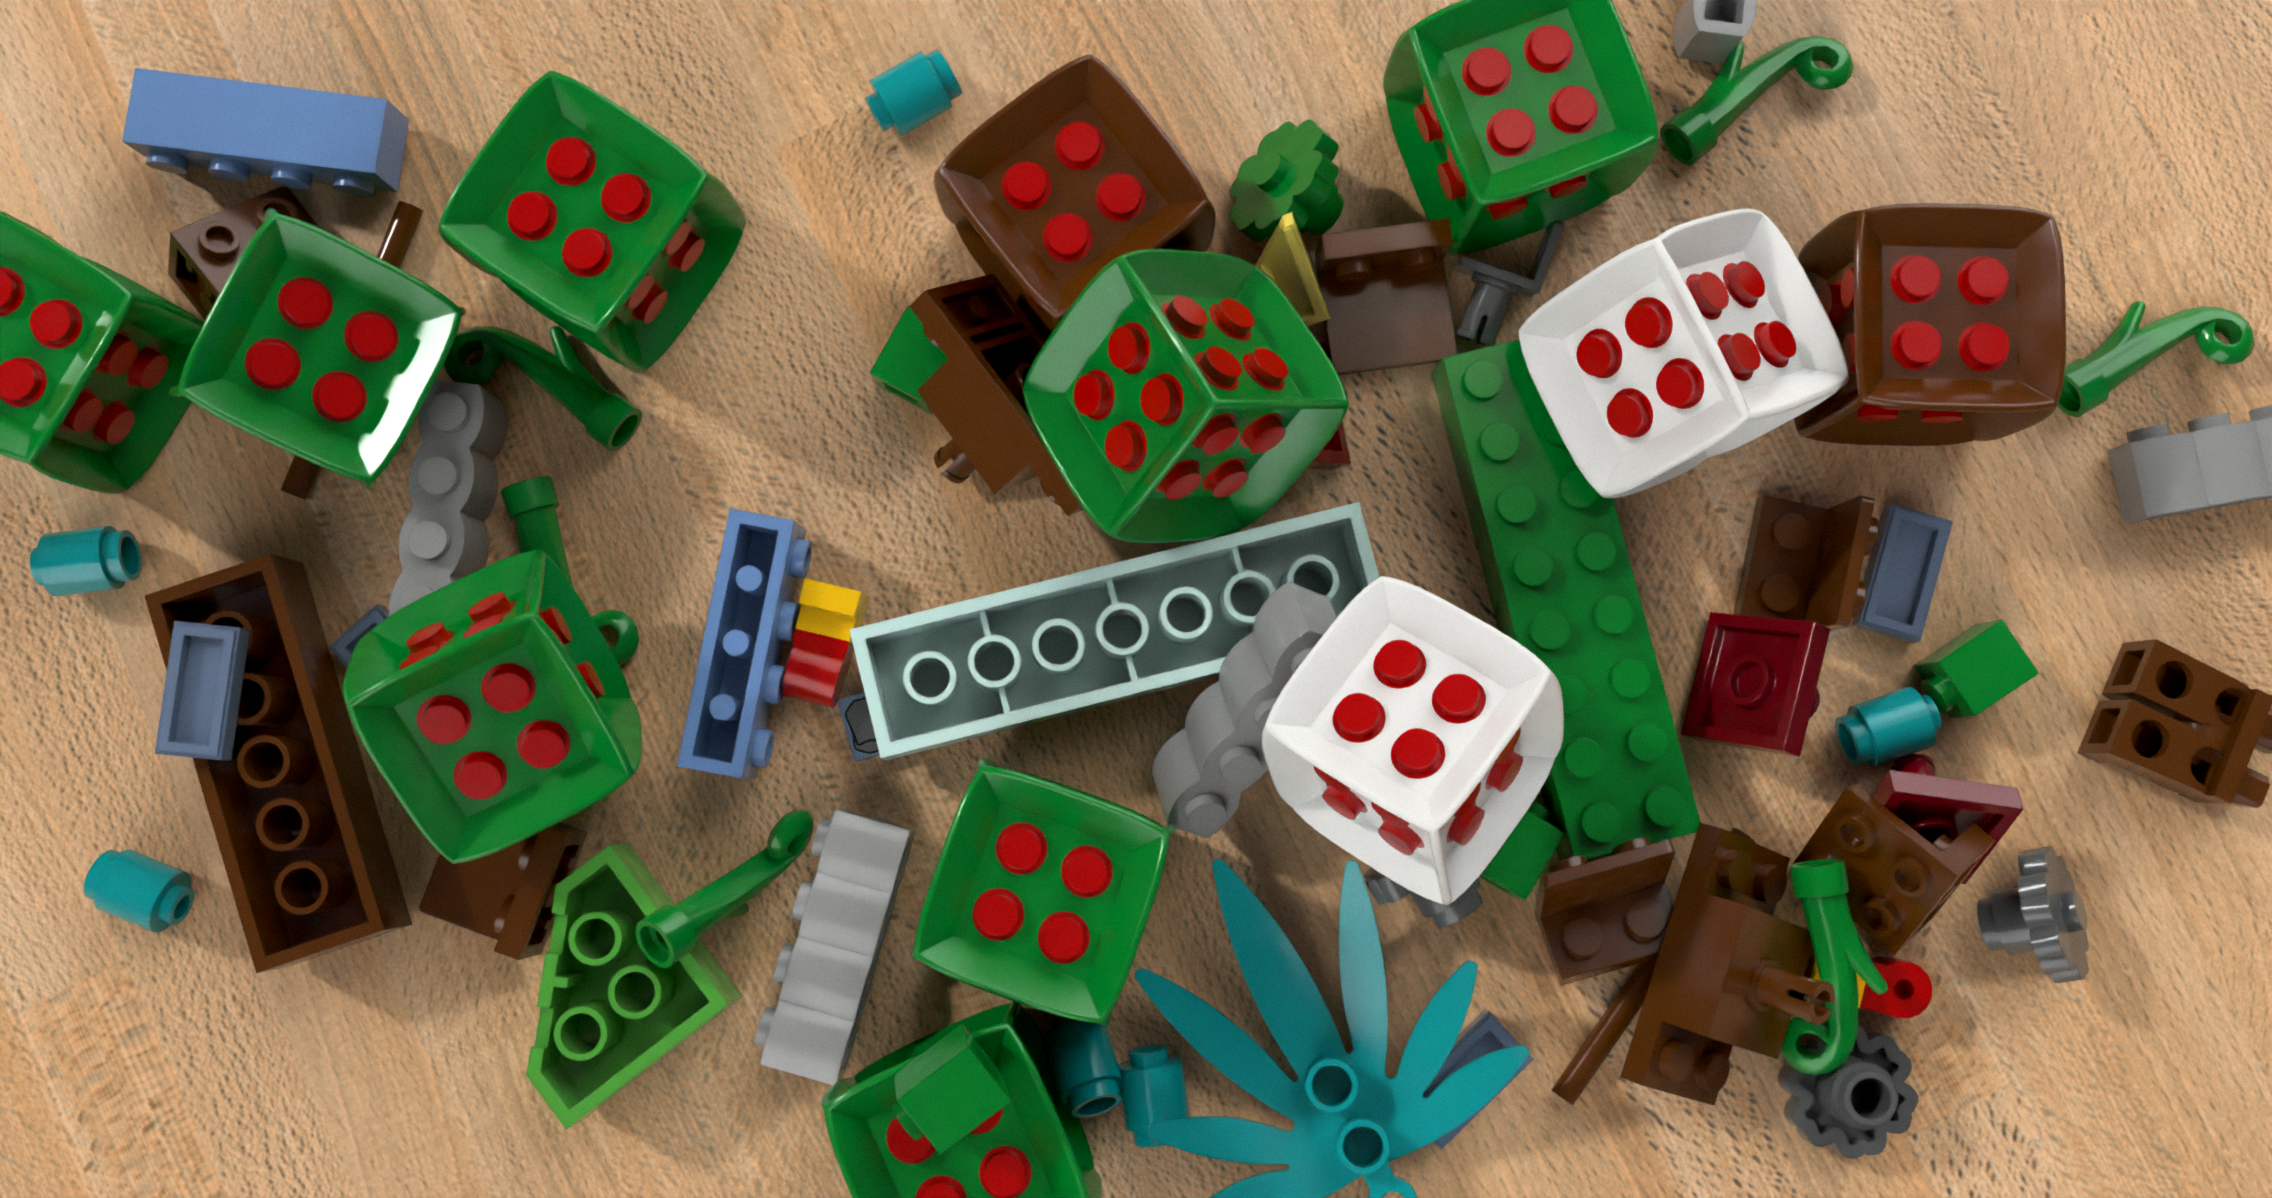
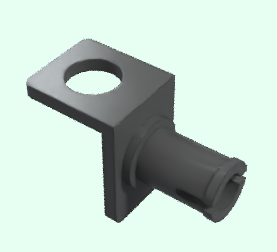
M1555 220L1547 226L1528 278L1465 256H1460L1455 261L1453 270L1472 276L1471 281L1476 283L1461 326L1457 329V336L1468 341L1474 339L1483 317L1484 322L1476 343L1487 347L1496 344L1495 340L1511 296H1518L1521 293L1532 297L1540 293L1565 223Z

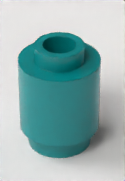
M936 49L926 56L920 51L869 80L874 93L865 97V101L883 131L894 127L897 133L903 136L952 108L950 101L962 95V90L941 52Z
M112 526L44 534L39 539L37 548H34L30 554V569L37 584L44 586L52 596L56 597L120 589L125 585L126 581H133L139 577L142 565L141 552L135 536L129 530L117 531Z
M1906 687L1850 706L1847 715L1836 718L1835 727L1840 745L1846 757L1853 765L1858 766L1868 763L1870 766L1876 767L1933 747L1936 744V732L1942 729V720L1939 710L1930 696L1926 694L1921 696L1914 688Z
M130 849L122 852L108 850L101 854L91 866L84 882V894L87 898L94 900V905L97 909L155 933L164 931L170 925L179 924L189 913L195 898L194 890L191 889V877L187 872Z
M1061 1018L1052 1026L1053 1031L1046 1036L1043 1045L1061 1103L1069 1106L1071 1114L1075 1118L1094 1117L1118 1106L1122 1101L1119 1089L1122 1087L1124 1080L1107 1028L1098 1023L1082 1022L1068 1018Z
M1155 1044L1136 1047L1128 1051L1129 1060L1119 1064L1124 1080L1120 1090L1125 1127L1127 1131L1133 1132L1134 1144L1136 1146H1166L1167 1144L1147 1135V1128L1153 1122L1190 1116L1182 1057L1168 1054L1166 1045Z

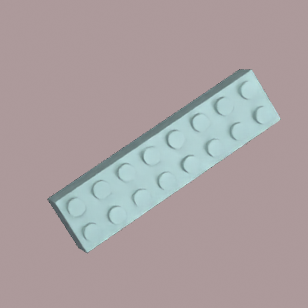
M1356 502L849 629L880 758L891 760L1219 676L1221 665L1230 650L1241 639L1253 632L1256 616L1263 603L1274 591L1284 584L1291 582L1327 596L1336 617H1338L1352 599L1371 582L1379 578L1360 503Z

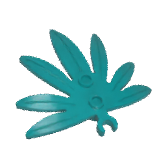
M1216 859L1212 863L1216 889L1238 963L1261 1015L1283 1054L1298 1075V1079L1292 1081L1274 1059L1244 1030L1192 992L1145 968L1136 970L1134 976L1165 1018L1205 1059L1246 1092L1294 1122V1128L1289 1131L1266 1123L1236 1117L1188 1116L1153 1122L1147 1128V1135L1172 1147L1213 1159L1248 1164L1289 1165L1287 1169L1268 1171L1237 1181L1209 1198H1325L1361 1176L1364 1177L1369 1187L1367 1198H1382L1388 1192H1398L1404 1198H1417L1412 1185L1404 1178L1395 1176L1388 1162L1432 1143L1473 1116L1513 1077L1529 1056L1528 1048L1518 1044L1484 1054L1455 1070L1438 1084L1427 1097H1423L1424 1091L1433 1081L1451 1052L1471 1002L1478 965L1474 961H1466L1444 982L1429 1001L1407 1041L1397 1074L1393 1078L1387 1077L1385 1075L1388 1010L1384 961L1374 911L1358 863L1355 860H1350L1345 865L1339 910L1338 946L1340 980L1345 1015L1353 1045V1051L1348 1053L1344 1049L1335 1023L1316 983L1286 934L1240 877L1224 861Z

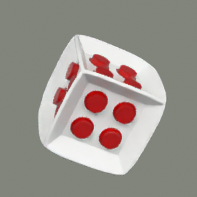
M1736 209L1685 222L1666 230L1655 239L1638 244L1618 254L1543 304L1528 317L1519 329L1520 345L1528 371L1558 433L1583 476L1596 492L1604 498L1629 496L1682 475L1699 465L1706 458L1738 448L1798 417L1828 399L1849 381V370L1840 340L1802 265L1775 224L1763 212L1755 209Z
M1381 576L1366 586L1350 601L1286 683L1275 701L1264 726L1262 748L1277 792L1305 822L1343 850L1409 891L1431 901L1449 905L1461 896L1484 871L1525 815L1545 783L1563 742L1564 712L1562 690L1555 674L1535 654L1514 639L1418 586L1403 580Z

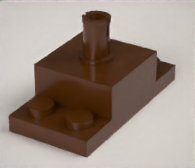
M994 273L925 290L909 307L923 324L924 333L929 341L941 349L948 357V360L917 390L953 438L934 454L937 468L942 467L950 459L954 461L941 474L951 482L963 483L970 473L976 469L994 494L1038 476L1046 496L1052 502L1059 505L1067 516L1083 510L1042 443L1024 401L1023 388L1027 374L1036 356L1045 344V340Z
M1699 823L1620 1076L1621 1078L1641 1086L1715 1105L1718 1092L1726 1083L1729 1075V1057L1733 1045L1779 1059L1792 1015L1805 1019L1814 1025H1821L1826 1022L1832 1010L1807 1002L1809 996L1832 1004L1835 1002V991L1832 984L1824 980H1815L1804 976L1813 947L1809 930L1773 916L1776 904L1782 898L1786 889V871L1790 858L1722 828Z

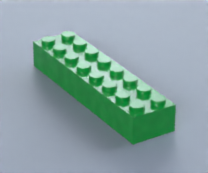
M1519 339L1442 358L1431 373L1498 630L1535 654L1555 674L1562 690L1564 712L1563 742L1550 773L1541 788L1545 808L1554 813L1549 823L1565 833L1556 848L1559 860L1575 856H1585L1586 859L1611 854L1616 846L1637 838H1649L1651 843L1697 832L1699 823H1701L1613 498H1604L1596 492L1575 464L1532 380Z

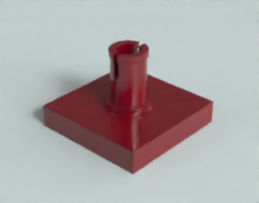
M1710 612L1681 735L1699 741L1800 757L1809 718L1817 711L1820 704L1817 684L1830 628L1810 621Z
M1911 754L1897 759L1895 766H1892L1891 770L1887 772L1872 794V797L1931 844L1943 834L1954 841L1973 823L1996 840L1961 883L1966 884L2024 808L2018 788L1937 777L1935 775L1936 768L1933 759L1924 754Z

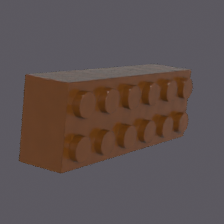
M268 554L145 595L166 670L174 621L250 629L232 760L193 758L256 973L290 967L413 925L303 563Z

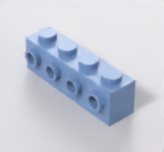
M135 68L122 142L145 156L146 165L164 172L186 174L188 166L209 168L208 172L210 174L232 181L246 182L249 181L250 174L271 176L273 182L290 188L310 189L313 181L333 184L335 190L345 194L372 197L374 189L398 192L409 119L387 99Z
M731 508L729 510L677 762L678 767L737 778L756 779L758 767L767 768L770 762L774 745V730L766 729L771 703L779 705L783 698L782 685L786 667L780 666L779 663L784 640L792 641L800 611V605L792 602L797 577L805 578L807 576L812 557V541L805 540L806 529L794 520Z

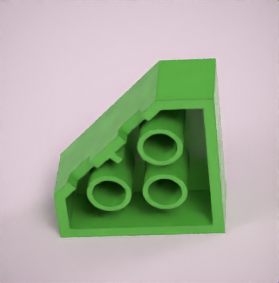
M630 843L609 844L555 887L551 912L555 913L550 949L548 953H545L537 1003V1007H540L535 1046L530 1049L527 1077L565 1129L588 1117L743 997L700 937L697 939V944L693 951L668 968L656 966L644 955L635 935L637 923L664 905L674 906L675 904Z

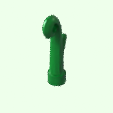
M1820 36L1803 37L1776 47L1740 70L1744 55V45L1738 43L1725 59L1718 75L1702 97L1691 107L1683 108L1661 126V139L1666 149L1675 159L1685 165H1693L1717 145V137L1789 71L1796 68L1804 82L1813 88L1821 90L1835 89L1845 84L1852 76L1854 65L1851 54L1845 45L1835 39ZM1813 61H1822L1828 64L1831 69H1821Z
M2136 301L2130 305L2113 333L2095 351L2084 359H2077L2065 366L2063 387L2057 406L2064 413L2072 417L2082 416L2104 403L2108 399L2109 392L2130 376L2194 334L2201 352L2209 359L2220 364L2242 362L2251 355L2255 345L2253 330L2249 322L2240 314L2219 307L2205 306L2179 311L2138 329L2146 306L2144 302ZM2215 332H2220L2228 338L2230 344H2225L2218 340Z
M475 326L456 335L444 363L446 373L454 382L477 385L486 382L495 373L500 364L501 356H503L566 408L585 426L586 434L609 451L613 452L623 447L638 429L642 419V412L617 393L612 394L595 379L573 350L564 330L560 326L550 328V337L556 355L539 344L512 331L494 326ZM475 350H483V356L478 364L473 367L465 366V361Z
M551 477L531 478L503 488L501 494L509 519L514 520L520 553L543 550L557 564L573 586L556 514V508L560 504ZM616 610L603 611L592 616L599 630L606 626H613L617 629L619 639L617 645L612 647L611 651L619 666L629 661L636 652L639 642L638 628L632 618L624 612Z
M801 809L785 814L771 830L767 840V847L763 851L674 906L664 905L639 921L635 928V935L644 955L656 966L668 968L693 951L696 947L697 939L715 925L727 919L745 915L749 911V906L746 902L783 873L806 848L814 828V820L808 810Z
M1818 859L1790 865L1794 897L1801 898L1820 980L1832 984L1835 991L1834 1004L1824 1001L1825 1008L1832 1010L1826 1022L1821 1025H1814L1799 1017H1794L1789 1022L1781 1049L1782 1056L1791 1067L1805 1074L1820 1075L1830 1073L1844 1064L1853 1050L1858 1030L1859 996L1856 972L1875 993L1881 995L1888 990L1886 981L1871 961L1853 922L1846 895L1849 892V884L1844 859ZM1805 1033L1815 1034L1822 1038L1827 1045L1824 1051L1818 1053L1807 1052L1800 1045L1799 1036Z

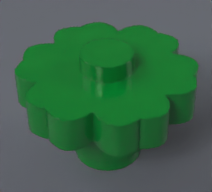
M1310 119L1304 121L1298 127L1292 122H1285L1276 131L1267 134L1259 144L1257 155L1247 158L1238 170L1237 178L1234 180L1229 192L1230 196L1236 200L1229 211V219L1235 223L1239 231L1256 243L1263 241L1267 237L1271 238L1282 216L1291 212L1300 233L1318 236L1328 231L1340 217L1344 205L1343 197L1338 192V186L1335 182L1339 169L1332 162L1338 152V143Z

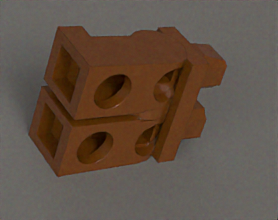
M2157 639L2123 643L2102 692V695L2113 699V701H2098L2077 753L2097 762L2111 763L2149 779L2163 788L2179 793L2178 795L2193 802L2223 803L2238 807L2259 808L2263 804L2270 787L2269 777L2248 768L2247 765L2254 749L2265 754H2272V695L2259 689H2250L2239 680Z

